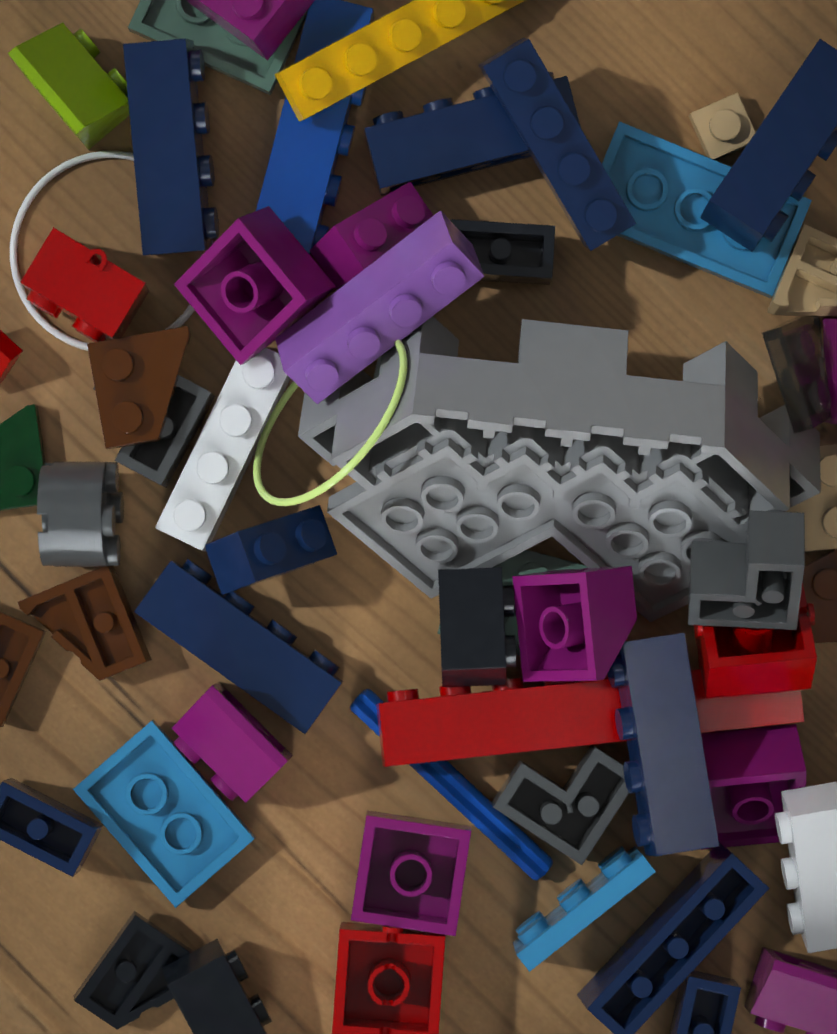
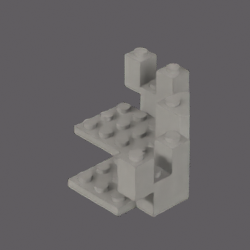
M432 316L401 340L406 349L408 364L406 381L400 401L391 420L375 445L360 463L348 473L356 482L329 497L327 513L431 599L439 595L438 570L492 568L553 537L588 568L632 566L636 610L649 622H652L689 604V571L692 541L708 542L711 540H723L730 543H746L749 510L768 511L776 509L787 511L791 507L821 493L820 432L790 403L758 418V372L727 341L684 363L683 381L626 375L629 330L522 319L518 363L457 357L459 339ZM394 345L381 356L379 376L375 379H372L362 370L319 404H316L304 392L298 437L332 466L337 465L342 469L367 442L386 412L396 388L399 374V354L396 346Z

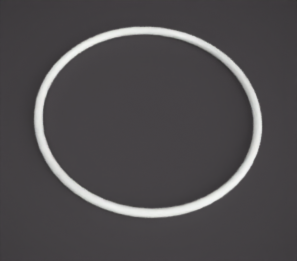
M92 152L72 158L55 167L43 176L25 197L18 210L11 232V272L15 287L25 307L33 318L50 334L71 346L88 351L87 344L89 343L82 342L59 331L26 299L28 295L24 286L20 283L21 276L17 260L19 232L31 202L40 190L57 175L75 165L91 160L118 158L134 161V156L131 152ZM189 304L184 313L165 330L181 327L195 311L194 308Z

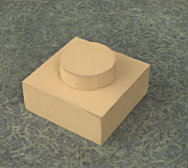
M738 92L696 110L688 116L706 157L715 161L745 148L756 133Z

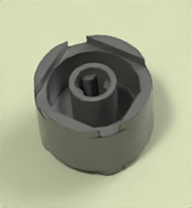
M53 462L42 465L38 482L37 515H42L43 532H38V545L43 566L108 567L120 565V536L115 535L116 523H123L124 498L123 492H118V462Z

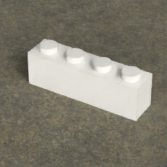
M265 348L243 365L235 361L155 526L156 529L206 552L204 545L212 542L254 456L261 433L291 379L283 371L279 353Z

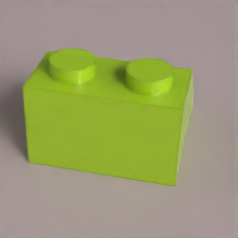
M62 22L15 46L8 52V55L89 150L130 115L127 82L115 68L106 73L95 61L94 58L101 52L81 28L72 34Z

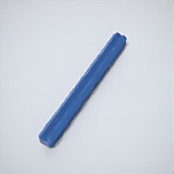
M365 689L351 703L350 708L355 715L379 736L376 704L385 702L372 690ZM447 760L409 764L531 879L537 881L550 870L553 865L552 858L507 816L493 808L491 801Z

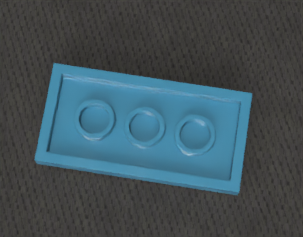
M619 121L602 165L636 224L617 236L771 298L812 200L802 196L798 202L790 196L781 209L789 217L772 242L762 237L754 251L751 252L700 218L710 198L732 167Z

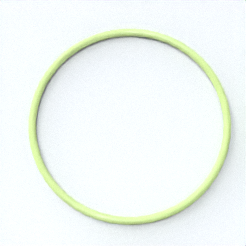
M401 340L394 342L399 354V374L396 388L386 412L367 442L339 472L320 486L296 497L278 498L269 494L263 486L261 462L265 444L276 419L292 394L299 387L294 381L290 384L271 413L255 451L253 479L259 495L265 501L276 506H293L307 502L336 485L367 455L391 420L404 389L408 360L406 349Z

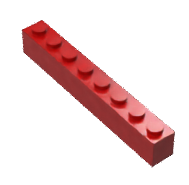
M700 663L699 669L691 670L701 733L804 722L801 690L705 699ZM608 673L603 680L584 682L544 681V686L523 688L522 678L506 679V685H493L492 691L471 693V686H440V697L419 699L418 689L387 692L388 702L376 704L383 767L627 741L620 740L617 733L615 710L621 708L618 687L611 686Z

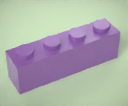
M441 210L275 338L284 373L316 404H319L391 349L396 340L404 339L485 277L473 244Z

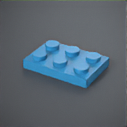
M154 720L150 721L73 789L175 908L256 838Z
M622 846L614 850L598 864V867L601 869L599 875L587 884L582 879H578L557 896L560 905L545 917L540 911L536 912L515 930L518 933V939L513 942L515 952L529 972L656 872L636 846L628 852Z

